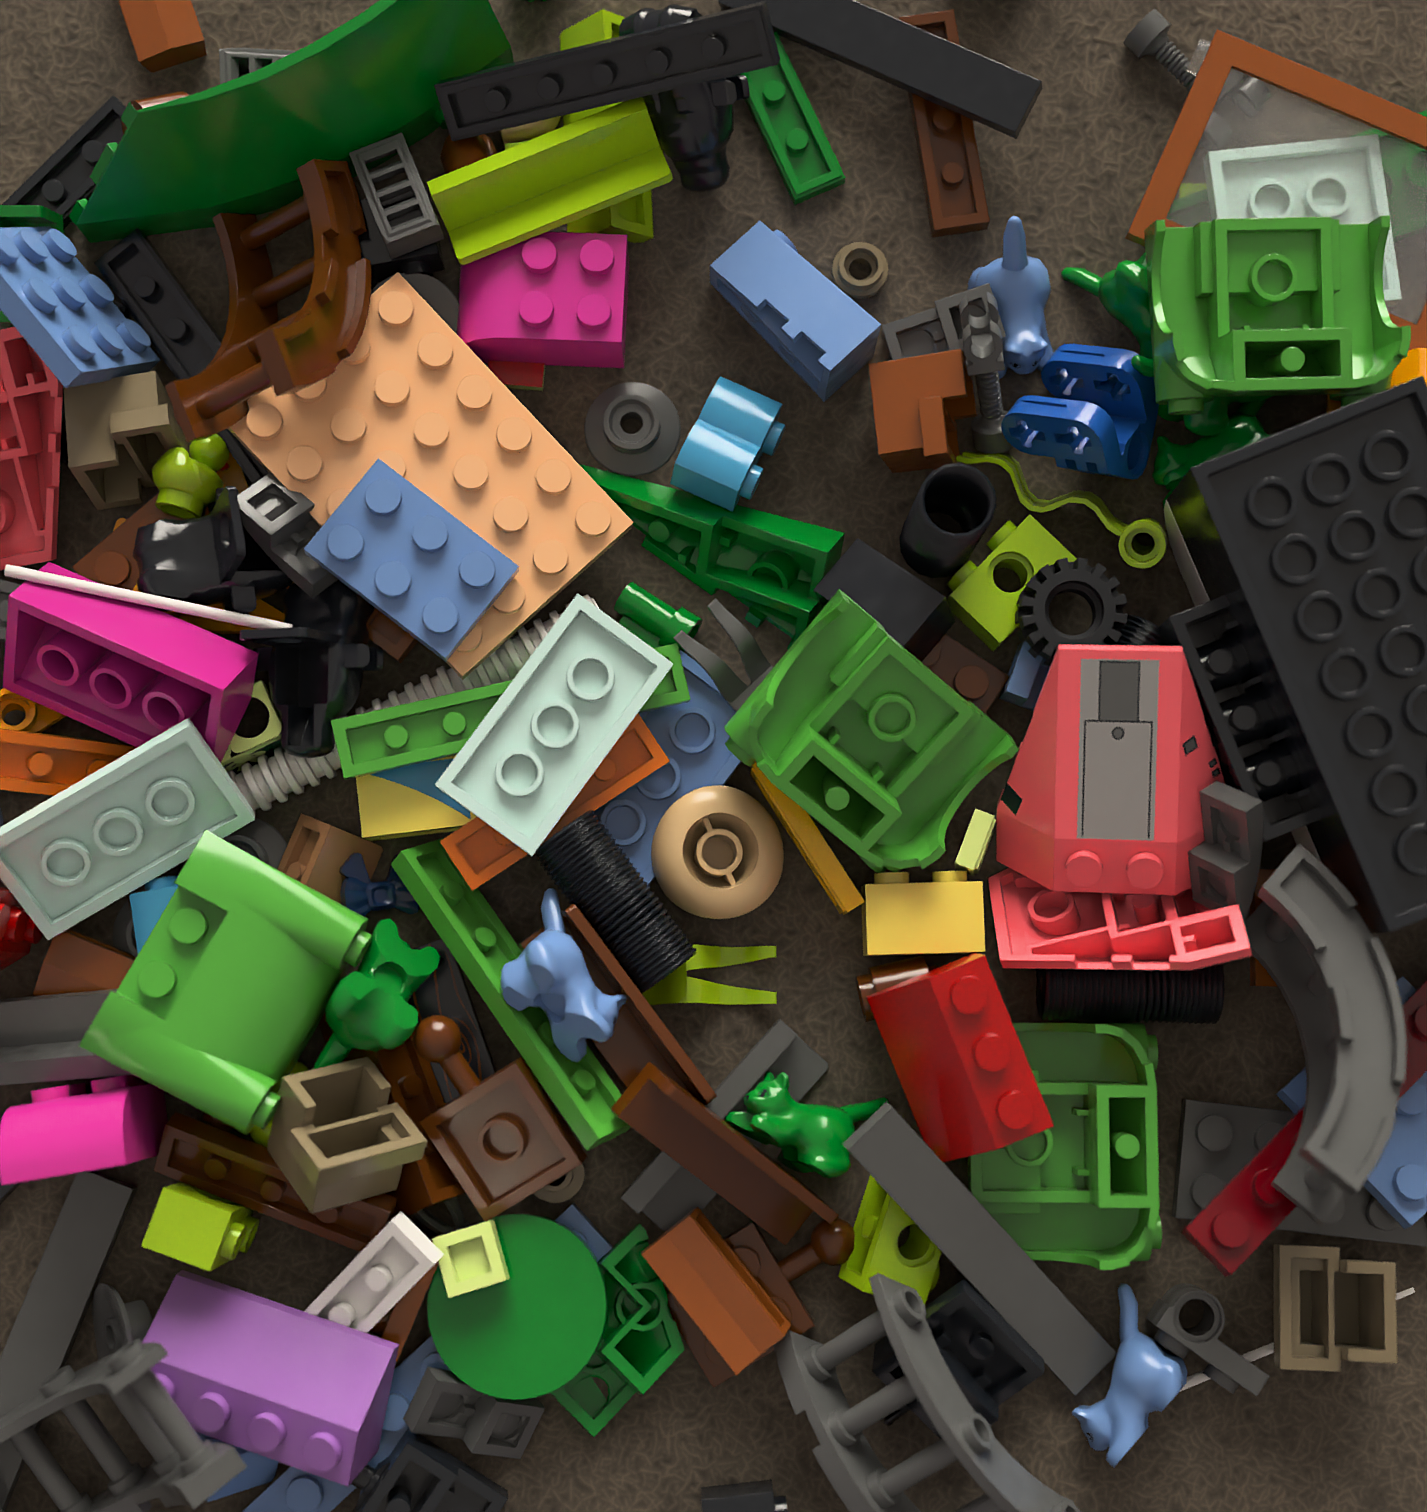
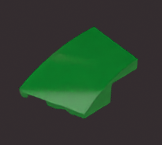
M641 1224L633 1227L598 1261L606 1285L609 1308L606 1329L596 1353L584 1369L572 1380L550 1392L552 1397L592 1437H595L635 1393L643 1395L685 1350L677 1324L673 1320L668 1306V1297L663 1281L641 1254V1251L649 1246L647 1232ZM592 1377H598L607 1384V1400Z

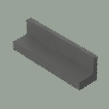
M118 989L0 999V1085L134 1075L79 1046L110 991L116 992Z
M778 1019L714 1090L717 1097L705 1106L724 1121L729 1112H747L744 1097L747 1093L754 1090L760 1082L764 1081L767 1071L773 1073L774 1079L782 1072L786 1073L789 1076V1094L796 1102H799L827 1071L828 1063L798 1037L781 1019ZM743 1135V1136L746 1137L748 1140H750L753 1144H755L757 1147H759V1146L762 1144V1143H760V1142H757V1141H755V1140H753V1139H751V1138H749V1137ZM661 1150L623 1192L621 1199L638 1214L642 1211L660 1229L666 1232L697 1206L702 1211L717 1193Z

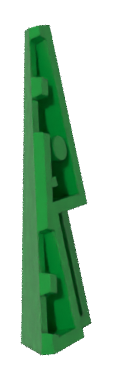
M579 464L634 522L633 526L646 534L641 545L710 595H714L719 589L728 592L749 607L744 619L755 627H759L767 620L790 636L792 639L787 647L788 650L823 609L814 592V588L840 559L845 536L844 532L736 505L732 512L686 491Z

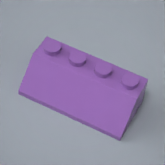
M181 1270L176 1274L142 1343L156 1342L162 1344L168 1353L166 1357L156 1363L151 1369L193 1429L206 1436L348 1487L379 1450L399 1344L185 1270Z

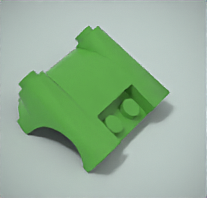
M1382 215L1370 223L1339 224V219H1332V216L1225 218L1199 222L1194 227H1165V220L1154 221L1144 230L1156 404L1168 405V415H1193L1203 413L1204 403L1213 401L1214 396L1244 397L1329 394L1331 400L1341 401L1342 408L1390 389L1392 372L1400 361L1407 357L1411 341V326H1396L1388 314L1384 299L1383 259L1390 229V215Z
M840 589L724 726L725 731L730 736L725 745L734 756L750 767L756 762L757 767L773 785L854 850L877 873H883L886 869L892 872H901L904 868L921 866L923 870L938 860L946 851L944 839L947 827L963 800L988 773L1003 762L1011 759L1019 751L1012 736L970 700L967 702L891 637L878 621Z
M205 830L174 882L179 885L118 990L116 992L110 991L79 1046L163 1089L236 1130L248 1134L255 1125L265 1129L271 1121L281 1099L277 1092L280 1090L282 1078L290 1075L325 1014L326 1005L336 985L345 978L350 965L356 967L360 963L373 939V935L365 931L368 919Z
M1013 1023L1054 1127L998 1150L968 1156V1191L1031 1260L1079 1263L1095 1267L1099 1270H1114L1130 1266L1129 1262L1148 1261L1152 1249H1160L1162 1244V1225L1159 1215L1157 1083L1154 1072L1158 1066V1042L1156 1036L1147 1035L1143 1023Z

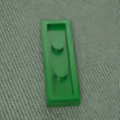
M775 32L774 36L780 62L775 66L737 75H745L747 77L750 95L749 98L744 100L793 204L797 205L845 184L846 177L779 36Z

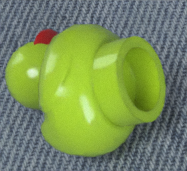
M215 434L206 439L192 441L189 453L182 447L170 448L157 460L152 468V478L159 490L155 503L159 510L184 520L199 518L202 516L204 507L216 501V489L223 488L224 483L215 471H226L230 468V465L227 463L229 450L220 435Z

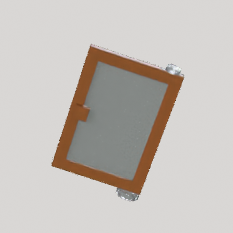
M1218 29L1211 42L1200 38L1186 69V72L1196 75L1125 239L1145 247L1144 230L1156 220H1165V227H1194L1199 222L1225 218L1332 216V219H1339V224L1370 223L1382 215H1390V229L1383 259V292L1386 308L1392 322L1396 326H1411L1409 350L1427 348V117Z

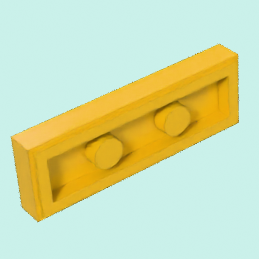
M755 762L751 768V777L839 914L843 913L845 915L864 903V899L809 814L773 785L757 767Z

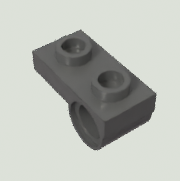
M1183 1283L1171 1287L1161 1300L1157 1299L1145 1317L1159 1327V1330L1153 1337L1155 1340L1182 1359L1191 1350L1209 1362L1203 1373L1233 1395L1239 1385L1257 1396L1270 1377L1218 1340L1225 1324L1223 1307L1213 1295L1196 1285ZM1200 1299L1204 1307L1202 1320L1195 1327L1182 1328L1179 1322L1181 1307L1189 1300Z

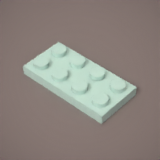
M577 593L436 782L435 786L527 854L533 856L666 676L673 663Z
M187 718L1 826L0 879L46 939L50 940L187 860L205 830L223 839L254 821V810L190 718Z

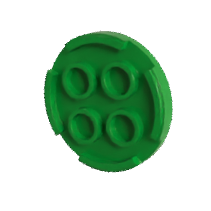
M520 1213L497 1216L490 1220L495 1222L510 1279L448 1298L438 1264L428 1292L427 1314L429 1329L435 1347L444 1363L468 1386L481 1393L502 1399L519 1400L539 1397L562 1387L584 1369L596 1353L602 1341L608 1319L609 1305L607 1302L606 1285L596 1260L597 1258L583 1239L565 1225L550 1218L534 1214Z

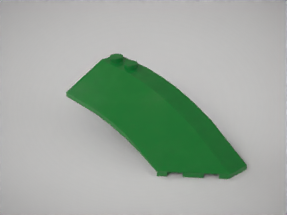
M379 0L363 13L314 43L257 71L202 92L136 110L129 102L120 118L127 127L119 144L113 142L106 145L90 175V178L96 184L88 201L87 199L77 200L69 217L90 243L124 239L136 228L146 236L215 227L212 217L219 213L255 214L257 216L280 209L303 195V188L296 169L313 159L347 161L351 175L354 178L358 175L349 155L350 152L399 133L403 134L407 146L410 147L428 136L438 127L448 129L434 85L440 80L513 63L511 46L488 0ZM398 152L366 164L367 169L370 170L397 155Z

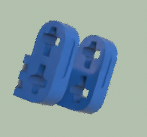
M1063 344L1055 350L1041 370V379L1044 386L1057 398L1035 395L1019 398L1001 422L1002 433L1011 446L1021 452L1055 458L1057 467L1083 473L1132 480L1138 479L1147 466L1159 404H1156L1154 378L1143 376L1133 368L1131 359L1133 356L1139 355L1134 351L1081 344Z

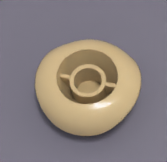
M714 785L701 787L686 793L667 809L660 819L653 836L651 860L653 872L660 888L679 908L703 918L730 919L753 911L770 897L777 887L782 874L784 850L779 829L770 813L762 804L739 789Z

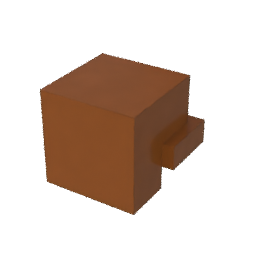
M955 349L868 364L878 455L891 472H910L930 468L936 470L946 464L961 463L956 461V457L960 455L956 420L977 416L973 375L968 376L966 358L962 350Z

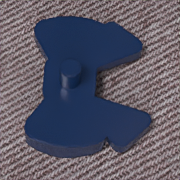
M360 853L351 854L340 867V873L346 877L342 882L340 901L343 906L362 916H365L370 911L395 908L405 914H414L419 911V905L392 866H390L386 880L378 882L370 881Z

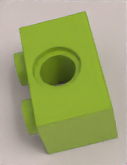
M1031 514L1018 527L1011 520L1006 522L986 544L993 552L978 567L969 560L946 584L953 591L947 599L952 613L993 652L1019 626V623L1015 624V613L1019 606L1016 603L1030 579L1045 565L1051 566L1058 559L1068 558V562H1074L1077 559ZM998 568H1009L1015 571L1021 581L1020 590L1012 593L1000 590L994 583L993 571Z
M870 1175L853 1227L855 1233L854 1250L848 1260L841 1265L838 1277L863 1292L873 1294L869 1278L879 1273L917 1290L925 1305L928 1294L935 1288L939 1278L940 1267L938 1262L942 1252ZM909 1225V1237L906 1243L898 1248V1237L901 1231Z
M177 1182L163 1187L141 1246L210 1272L230 1260H234L239 1251L247 1253L257 1233L259 1219L252 1217L254 1211L252 1209L183 1182Z

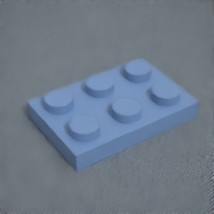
M379 458L304 548L307 556L445 662H447L519 572L517 564Z

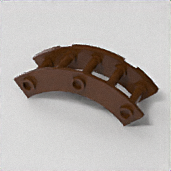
M313 159L297 168L296 170L303 188V195L257 221L255 214L219 213L212 217L220 239V246L224 254L228 275L229 315L226 332L215 357L203 371L188 379L172 381L165 385L173 405L175 419L182 428L187 442L206 439L233 426L247 415L249 411L247 400L270 387H273L276 396L298 392L323 380L336 371L335 368L341 360L349 357L354 352L363 334L369 311L371 261L367 258L361 259L358 236L367 230L358 192L347 161ZM311 219L314 256L273 278L266 243ZM311 284L307 300L302 309L278 321L277 302Z

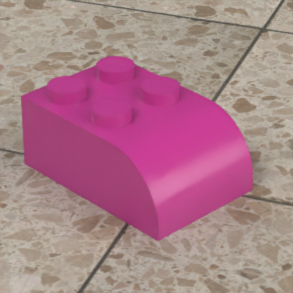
M545 232L466 265H461L456 334L483 363H488L489 360L545 363V365L624 368L629 280L627 235Z
M125 1075L91 1081L92 1093L87 1094L86 1083L31 1091L32 1103L9 1107L1 1120V1185L126 1165L158 1156L165 1124L168 1122L164 1090L153 1084L145 1085V1080L136 1075Z

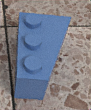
M759 221L710 265V283L824 402L873 358L881 324L797 252L789 238L781 231L775 230L773 232Z

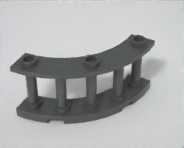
M1299 843L1261 887L1257 896L1263 901L1244 922L1252 955L1272 977L1292 1012L1300 1034L1305 1057L1306 1100L1302 1123L1295 1144L1284 1166L1271 1185L1322 1226L1342 1198L1344 1192L1353 1197L1359 1191L1376 1166L1391 1136L1396 1120L1394 1116L1397 1110L1400 1087L1405 1080L1407 1040L1403 1006L1395 975L1378 936L1372 937L1364 920L1355 909L1358 903L1346 887L1320 860Z
M877 1273L869 1278L878 1308L876 1312L826 1344L819 1343L789 1330L785 1337L773 1345L779 1370L796 1415L804 1411L806 1412L820 1442V1445L812 1449L831 1485L850 1512H921L903 1492L956 1460L961 1462L986 1493L954 1512H1080L1075 1506L1074 1501L1053 1491L1021 1466L997 1441L988 1422L974 1411L953 1378L938 1349L925 1317L926 1309L917 1290ZM888 1335L905 1375L850 1408L836 1373V1366L883 1336ZM918 1398L943 1438L887 1470L875 1455L862 1431Z
M135 1339L115 1353L99 1359L76 1372L73 1371L70 1365H67L41 1383L38 1387L40 1391L38 1394L0 1417V1444L8 1439L11 1441L59 1510L57 1512H148L153 1507L149 1500L159 1498L165 1507L183 1505L195 1509L247 1468L233 1446L226 1443H211L210 1440L203 1442L153 1372L151 1367L168 1355L162 1344L156 1342L141 1343L139 1339ZM99 1394H109L155 1461L145 1468H142L138 1462L131 1464L85 1398ZM61 1409L111 1481L107 1485L108 1488L92 1498L86 1491L79 1493L34 1430L32 1424Z

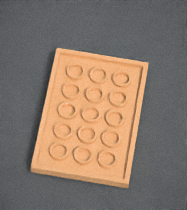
M399 272L371 294L363 334L354 352L349 357L340 361L334 373L295 393L276 396L273 387H270L247 400L249 407L247 415L233 426L227 428L269 473L271 472L288 490L302 493L315 504V507L309 513L321 527L379 458L519 566V572L447 660L446 663L462 680L633 527L634 523Z

